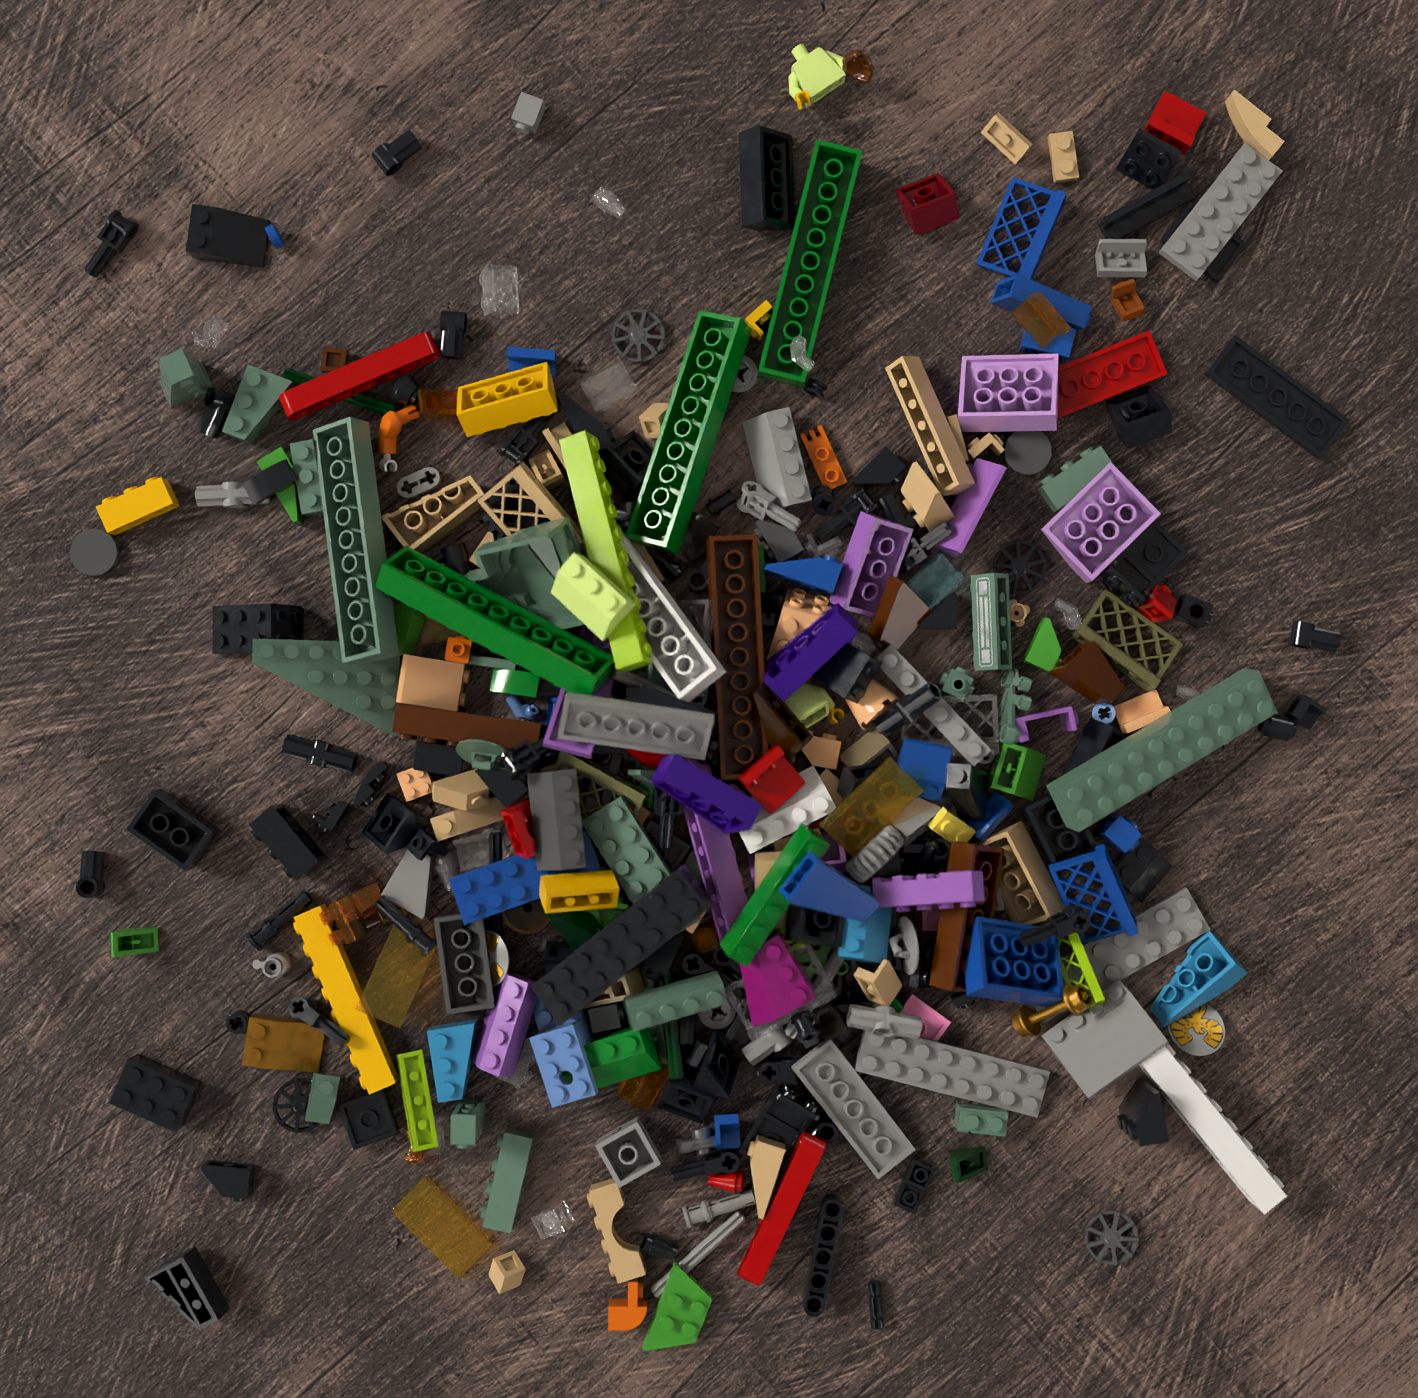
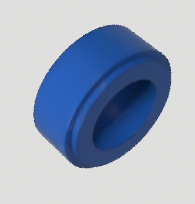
M270 224L265 227V231L274 247L279 249L284 246L285 243L275 225Z

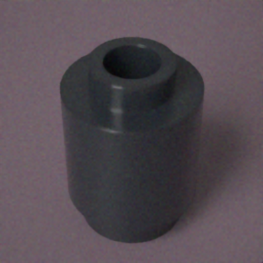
M1277 714L1258 724V732L1263 733V736L1288 741L1290 737L1293 738L1297 729L1293 718Z

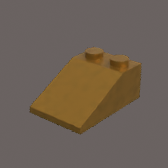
M255 1013L249 1017L242 1065L263 1069L319 1072L325 1034L319 1029L311 1027L303 1020Z

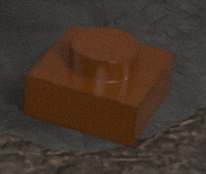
M323 347L320 370L329 373L347 365L349 351L347 349Z

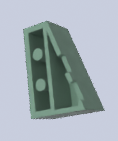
M182 348L159 358V369L161 371L159 373L161 378L159 383L170 408L193 398H204L207 391L213 387L203 364Z
M247 365L222 432L252 445L271 422L270 419L282 408L279 395L297 385L293 381Z

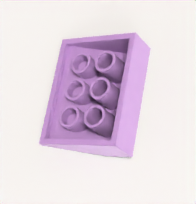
M1059 353L962 356L958 422L961 432L1057 431Z
M1110 462L1041 530L1067 564L1085 583L1093 581L1161 513Z

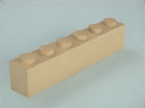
M901 356L885 368L940 494L942 496L958 495L974 485L975 482L918 356Z

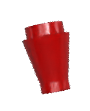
M737 1169L736 1172L731 1174L721 1172L710 1175L708 1185L735 1194L736 1192H742L744 1172H739Z

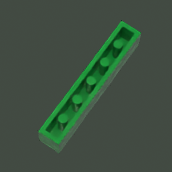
M802 823L800 824L720 942V946L728 957L746 967L749 965L790 905V902L778 890L809 851L821 859L830 846L821 834Z

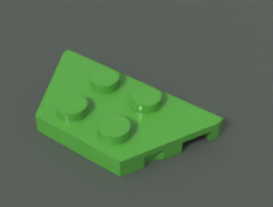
M674 1262L642 1344L645 1351L696 1343L711 1305V1294L703 1287H700L697 1281L691 1275L689 1276L677 1262Z

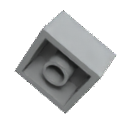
M639 1116L596 1140L595 1147L618 1188L661 1165L662 1157Z

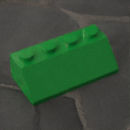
M629 1027L594 1038L584 1045L597 1089L662 1069L649 1027L638 1031H633V1028ZM563 1071V1079L568 1083H572L573 1075L569 1071Z

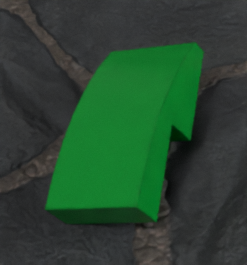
M493 668L489 692L536 699L540 676L530 672Z

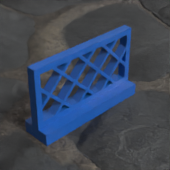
M1012 177L976 266L1006 277L1019 274L1033 280L1065 204L1066 192L1058 189L1055 192ZM1015 185L1025 188L1027 196L1015 201L1012 194ZM1041 194L1050 197L1048 203L1040 208H1037L1033 199ZM1030 200L1034 210L1021 215L1017 205ZM1014 207L1018 217L1006 222L1003 216L1004 211ZM1036 214L1039 225L1028 230L1024 219ZM1021 221L1025 232L1012 237L1008 226ZM1005 228L1009 239L997 244L994 234ZM1027 236L1030 246L1019 252L1015 241ZM1012 243L1016 254L1003 259L999 248ZM996 250L1000 261L993 264L985 262L986 254ZM1018 258L1021 264L1019 272L1015 273L1008 270L1006 263Z
M1105 844L1095 846L1094 852L1049 865L1050 873L1066 907L1073 903L1076 907L1081 906L1089 909L1087 913L1089 918L1093 912L1105 916L1101 923L1090 920V926L1097 928L1095 933L1086 936L1084 932L1078 933L1082 945L1128 932L1129 936L1139 934L1136 916ZM1092 860L1095 864L1092 872L1080 868L1083 863ZM1067 869L1073 872L1069 879L1059 876L1057 871ZM1077 873L1088 877L1085 885L1073 882ZM1092 880L1103 883L1100 892L1089 888ZM1069 887L1081 890L1077 898L1067 895L1066 892ZM1085 893L1096 896L1093 904L1082 901ZM1101 899L1111 902L1112 905L1109 910L1097 907ZM1109 918L1119 921L1121 925L1111 928L1106 926Z

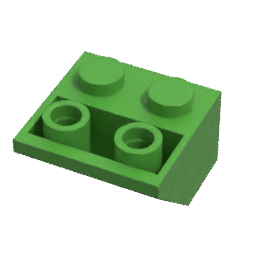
M1000 742L987 787L1033 801L1046 755L1019 745H1009Z

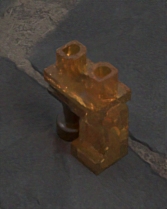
M376 882L330 904L329 908L319 913L324 925L333 921L337 923L339 930L328 934L333 946L352 943L364 937L369 930L379 924L383 927L392 924L378 909L375 916L364 919L361 913L372 908L375 902L379 901V898L382 896Z

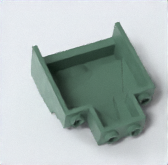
M569 517L516 531L511 536L484 543L474 552L476 563L480 569L471 570L464 577L561 629L584 624L551 593L557 573L574 552L583 555Z

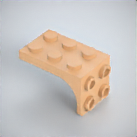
M800 588L787 590L766 661L832 608L833 604L829 602L827 597L807 594L806 591ZM811 677L805 683L809 684Z

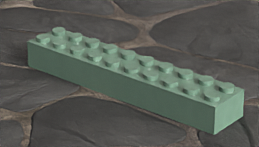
M347 417L314 429L313 435L342 663L365 665L398 656L399 650L392 597L375 588L382 563L387 558L369 422Z
M1243 668L1046 786L1065 826L1080 832L1278 712L1259 670Z

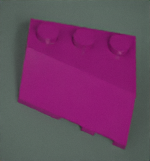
M780 928L769 934L747 967L740 963L752 1026L773 1022L814 1000L816 996L815 988L787 940H784L785 936Z

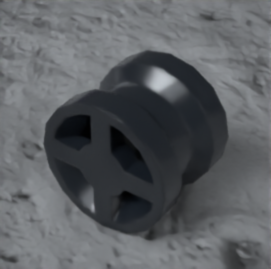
M819 485L812 490L811 498L814 511L819 515L832 513L836 508V499L834 498L832 488L827 485Z

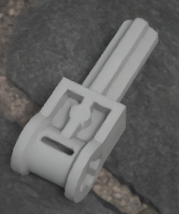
M746 481L743 483L742 496L737 500L738 509L745 513H750L762 521L769 516L792 531L798 530L801 520L775 505L776 496L764 490L756 482Z

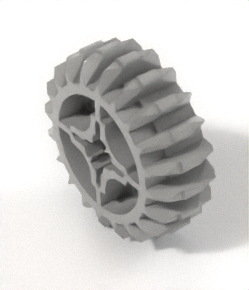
M891 825L886 826L847 862L845 869L858 883H862L895 855L903 846L905 839L897 829H894Z

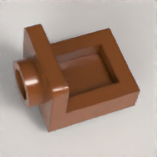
M1134 279L1122 281L1112 287L1111 303L1122 322L1145 314V307L1135 291L1136 282Z

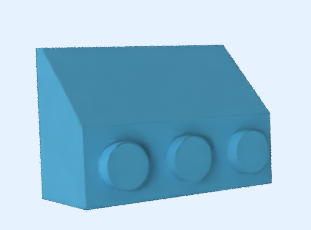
M859 885L873 896L872 886ZM876 907L874 913L865 922L844 917L842 945L838 950V959L881 964L884 959L887 960L892 908Z

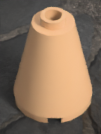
M872 679L865 695L859 700L858 704L847 699L845 700L858 724L865 731L872 727L870 722L890 710L892 705L895 704L894 701H899V698L896 694Z

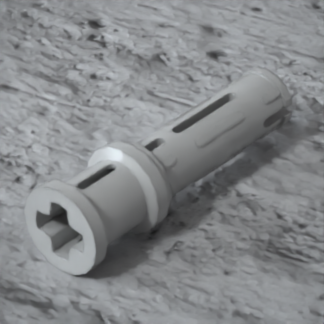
M752 1189L712 1202L703 1200L699 1205L689 1208L684 1206L682 1210L687 1228L689 1229L692 1228L693 1224L703 1221L711 1222L713 1217L755 1205L756 1202Z

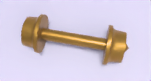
M1081 984L1074 986L1066 985L1062 991L1064 1000L1036 1013L1026 1005L1021 1006L1018 1012L1012 1016L1014 1029L1022 1037L1029 1035L1034 1037L1040 1033V1021L1069 1009L1074 1015L1081 1016L1091 1006L1092 1001L1089 992Z

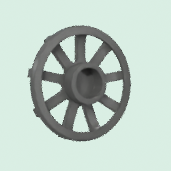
M646 309L628 310L614 323L612 342L616 351L626 360L632 362L648 361L654 358L664 345L665 331L663 324L655 314ZM633 314H642L639 325L635 324L632 317ZM646 316H649L655 322L645 328L644 322ZM626 317L629 318L632 325L631 329L620 324ZM657 325L659 326L661 335L648 334V331ZM617 328L626 331L628 335L616 338ZM648 339L660 340L656 350L647 342ZM629 340V345L622 352L617 343ZM634 345L637 346L638 358L627 355ZM645 345L652 354L642 358L641 346Z
M1107 1210L1095 1215L1087 1224L1084 1234L1085 1245L1091 1256L1098 1262L1114 1266L1131 1258L1139 1242L1138 1231L1134 1222L1126 1214L1115 1210ZM1104 1215H1114L1112 1226L1107 1225L1103 1217ZM1121 1216L1128 1222L1120 1229H1117L1118 1219ZM1098 1218L1104 1227L1102 1231L1091 1227ZM1132 1227L1134 1236L1121 1235L1128 1228ZM1089 1231L1100 1235L1101 1239L1089 1242ZM1121 1241H1133L1130 1250H1127L1121 1244ZM1104 1244L1102 1250L1098 1255L1095 1254L1091 1248L1096 1245ZM1116 1247H1119L1125 1253L1123 1257L1117 1259ZM1108 1248L1111 1249L1112 1260L1102 1258Z

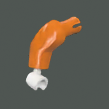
M413 404L398 412L390 410L382 417L378 431L379 455H383V459L379 462V468L384 472H387L388 463L390 471L395 472L397 470V463L391 460V455L396 454V439L401 432L402 425L419 418L418 411L409 414L417 409Z

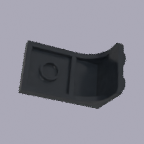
M1154 520L1099 575L1103 578L1102 583L1108 589H1114L1120 594L1119 599L1126 606L1137 607L1147 602L1146 596L1188 551Z
M274 603L213 606V654L253 653V639L304 640L303 607Z
M786 1084L782 1086L775 1085L741 1143V1147L738 1149L739 1153L750 1159V1156L747 1155L751 1141H756L757 1135L784 1143L786 1150L778 1176H780L789 1161L803 1131L807 1130L813 1120L818 1121L820 1118L818 1108L816 1107L817 1103L806 1096L803 1099L795 1094L796 1091Z

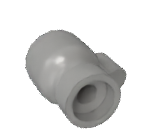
M275 952L268 956L266 960L263 958L254 960L252 965L255 969L262 968L263 973L267 977H280L290 970L292 963L289 955L286 953Z

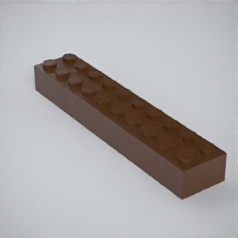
M757 534L709 536L706 539L711 651L726 671V673L713 682L714 712L717 717L715 733L716 742L718 743V748L716 749L718 780L737 779L768 752V739L753 693L764 683L765 677Z

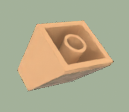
M403 654L396 702L460 712L461 707L464 708L466 704L467 694L463 693L464 685L468 684L470 679V670H467L468 665Z

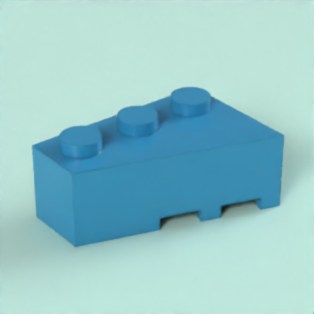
M478 1019L431 1026L427 1030L438 1103L459 1100L466 1094Z

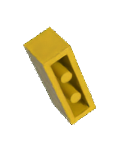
M158 476L146 480V484L138 488L133 486L125 489L123 495L103 499L102 504L96 506V509L107 533L112 535L120 534L179 507L180 505L169 481Z
M613 870L541 876L539 897L545 913L617 907L619 886Z

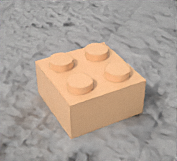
M410 768L397 773L406 802L432 793L433 779L430 772Z

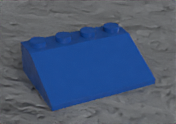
M979 916L975 917L965 968L967 996L1044 1007L1064 1000L1058 937L1054 935L1030 946L1023 947L1018 938L1019 934L1037 926Z

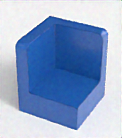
M738 1114L714 1115L717 1150L739 1149L741 1146Z

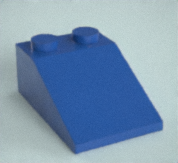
M825 555L824 558L816 557L766 564L764 571L765 574L831 596L843 565L838 564L839 560L837 558Z

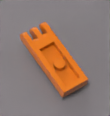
M818 425L816 427L819 436L816 437L813 429L808 430L810 440H807L804 432L799 434L821 485H827L833 490L846 484L847 480L822 425Z

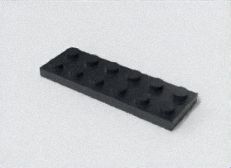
M1236 335L1231 338L1204 374L1318 460L1324 456L1350 421Z

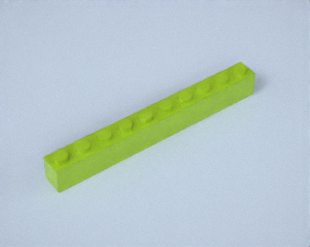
M584 430L560 439L559 442L589 561L636 603L608 636L616 670L629 672L652 664L650 656L653 653L650 644L646 641L645 633L647 629L644 620L640 617V601L634 594L633 586H635V581L628 570V554L623 549L621 543L623 534L616 523L617 511L611 503V487L605 480L604 472H606V467L598 452L600 444L596 436Z

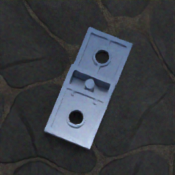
M537 998L533 1014L539 1032L529 1039L551 1107L596 1095L599 1092L584 1049V1045L593 1039L583 1008L560 1026L541 1000ZM563 1071H569L573 1075L572 1083H568L563 1079Z

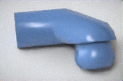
M517 695L509 696L505 699L517 718L532 720L539 714V708L535 704H522Z

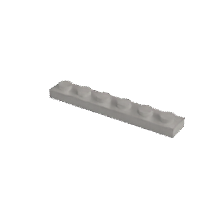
M892 644L876 658L883 662L880 668L905 695L909 693L911 695L928 683ZM943 698L923 711V714L973 766L991 751L989 746Z

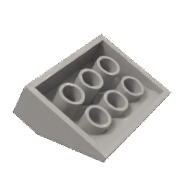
M1120 980L1102 992L1105 998L1104 1003L1086 1009L1081 1016H1076L1072 1013L1041 1035L1049 1049L1089 1100L1169 1043Z

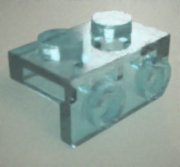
M939 552L906 585L932 609L941 604L943 598L950 591L958 588L960 582L965 577L952 566L944 554Z

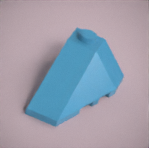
M1210 930L1189 947L1186 952L1188 955L1181 966L1178 964L1174 970L1176 973L1172 980L1163 987L1150 1007V1010L1163 1027H1167L1230 989L1248 973L1236 957Z

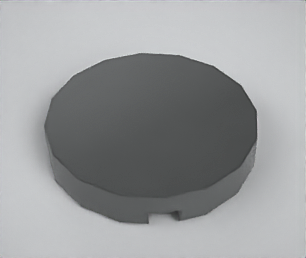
M1015 431L1007 439L1004 445L1005 451L1003 452L1007 466L1022 476L1041 472L1048 465L1052 455L1048 437L1041 431Z
M95 528L79 533L72 541L70 547V557L75 568L83 574L91 576L107 574L116 566L120 555L119 545L116 540L106 531Z

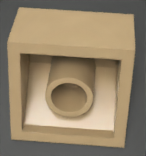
M914 462L900 490L905 497V500L902 502L910 513L915 511L916 515L913 517L921 528L926 526L930 532L941 523L948 522L955 516L920 465Z

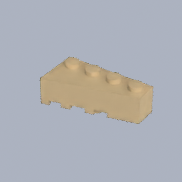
M468 476L442 488L441 491L422 497L417 502L410 505L406 504L393 513L382 515L381 518L403 547L408 546L423 554L479 510L482 506L477 500L485 493L471 476Z

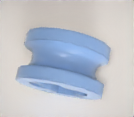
M1100 703L1095 705L1092 710L1093 719L1106 724L1112 722L1116 715L1115 709L1111 704ZM1107 708L1109 711L1106 713H1109V717L1100 719L1099 709Z

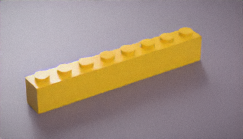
M326 904L295 916V922H293L294 929L303 938L305 943L303 944V950L308 958L311 957L314 964L312 966L314 976L317 980L320 979L323 985L321 991L324 999L331 1004L333 1009L331 1010L332 1018L336 1024L339 1023L342 1030L350 1035V1041L345 1046H349L351 1063L360 1072L359 1081L364 1090L367 1089L370 1095L395 1084L400 1078L341 939L334 932V923Z

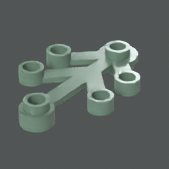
M1016 668L1005 670L1002 675L1001 686L1005 687V691L996 717L1001 719L996 730V736L999 737L1000 742L1009 745L1012 743L1016 744L1020 738V730L1015 726V705H1017L1018 709L1027 711L1032 701L1029 696L1015 694V688L1028 692L1032 683L1030 678L1021 677L1019 670Z

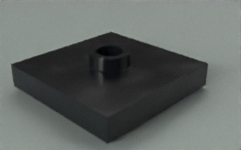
M385 1088L370 1095L366 1093L338 1104L353 1150L400 1133Z

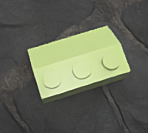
M575 552L559 569L551 593L602 641L607 639L636 605L585 556Z

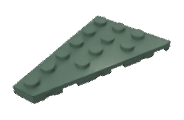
M253 639L252 663L333 704L368 724L387 732L391 736H399V733H394L392 730L400 679V655L365 665L342 663L340 641Z

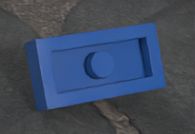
M994 791L986 800L984 821L969 820L967 824L976 831L974 836L981 842H984L1014 806L1002 795Z

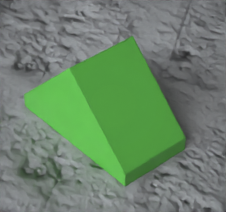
M158 927L120 929L111 932L112 957L159 951Z

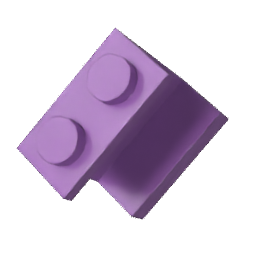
M1072 706L1015 717V726L1020 730L1018 742L1029 741L1025 721L1056 714L1060 716L1063 731L1077 730L1076 725L1079 724V718L1076 710H1073Z

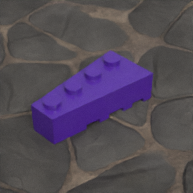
M836 603L766 661L764 683L784 702L834 656L839 649L856 637L857 621L839 603Z
M678 754L663 757L650 781L724 833L751 830L762 807V804L690 764L684 757Z

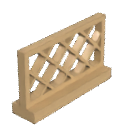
M524 462L477 500L507 536H511L513 534L512 531L516 532L525 529L521 528L522 515L535 517V525H538L539 517L548 518L550 521L569 517L578 543L581 544L584 541L582 530ZM511 478H514L520 485L519 494L506 493V483ZM502 487V492H496ZM491 495L502 496L501 509L491 508L485 500ZM506 497L519 498L518 511L505 510ZM523 498L532 499L536 503L535 513L522 511ZM504 514L518 515L517 528L508 527L504 523Z

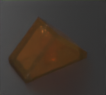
M417 390L420 412L426 420L456 416L458 391Z

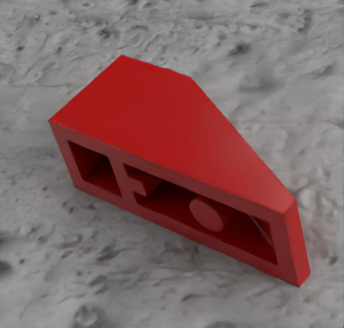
M1156 585L1146 596L1147 602L1135 607V609L1147 619L1156 623L1173 617L1177 600L1172 596L1173 592L1168 587Z

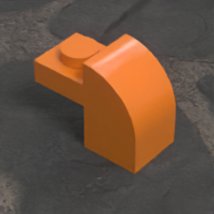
M639 1277L628 1280V1299H610L608 1306V1331L631 1330L637 1327L645 1318L648 1299H643V1283H639Z

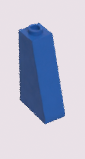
M1019 274L997 281L990 302L992 305L1031 318H1045L1048 323H1066L1070 325V328L1076 329V331L1085 329L1091 319L1090 311L1092 306Z
M810 851L778 890L792 904L865 922L880 904L867 890Z

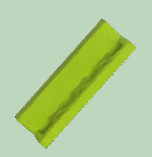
M1047 920L1041 921V924H1045V923H1047L1048 921H1047ZM1074 932L1067 935L1069 941L1063 939L1064 937H1058L1059 947L1063 942L1070 945L1073 949L1070 960L1060 956L1062 976L1066 985H1083L1082 982L1085 978L1087 986H1083L1090 991L1093 998L1090 1007L1104 1003L1105 998L1078 933ZM1074 956H1076L1078 964L1073 962ZM1062 961H1065V962L1068 963L1066 969H1065V967H1064ZM1070 965L1081 969L1083 974L1079 983L1069 979L1067 972Z
M422 1050L396 1055L411 1149L413 1152L439 1147Z

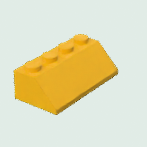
M548 362L458 387L456 415L467 437L481 435L494 429H503L508 425L519 422L524 423L530 419L549 416L557 412V395Z

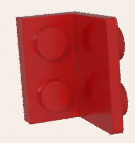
M1165 91L1149 118L1144 131L1181 150V155H1184L1191 147L1195 139L1194 135L1206 112Z
M773 746L737 778L757 802L762 804V807L768 814L775 812L806 784L804 779L783 756L784 752L779 746Z
M527 798L501 810V814L515 854L529 859L535 856L536 853L534 850L535 841L533 837L530 799Z

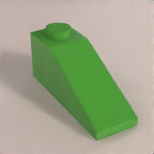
M282 447L256 461L263 471L287 459L294 472L291 450L287 452ZM295 482L282 492H277L276 495L293 523L301 525L303 517Z

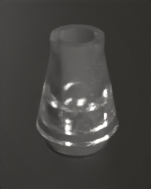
M601 185L591 198L595 203L594 206L617 219L627 209L613 191L604 185Z
M448 853L446 857L441 855L435 857V864L433 866L445 890H452L449 878L457 876V859L453 857V853Z

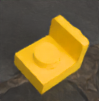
M767 300L745 318V322L752 328L750 337L753 339L756 337L759 341L764 338V332L757 325L763 326L772 317L770 314L773 307Z

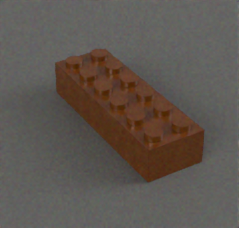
M396 703L392 732L399 733L398 738L417 740V736H422V741L430 743H441V739L447 740L446 745L457 746L458 743L464 740H484L498 744L508 750L526 739L532 745L543 738L545 724Z
M951 842L947 872L983 871L985 901L976 902L975 907H961V903H954V908L941 909L936 944L934 946L933 963L930 970V986L949 991L966 992L965 968L974 918L979 916L993 919L1004 848L978 843Z

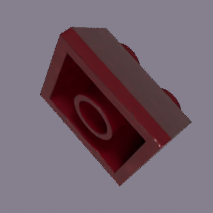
M939 173L895 190L907 224L915 235L925 234L931 229L941 225H948L960 218L956 193Z

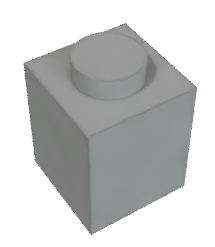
M524 92L520 93L511 117L513 126L517 131L523 134L530 132L536 135L546 109L544 100Z

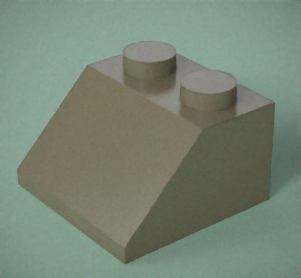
M875 727L839 755V758L846 767L885 762L893 773L899 757L891 742L884 735H880Z

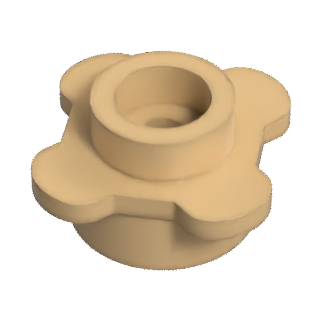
M1012 599L1010 600V621L1015 623L1017 627H1021L1025 624L1024 619L1027 614L1030 613V607Z

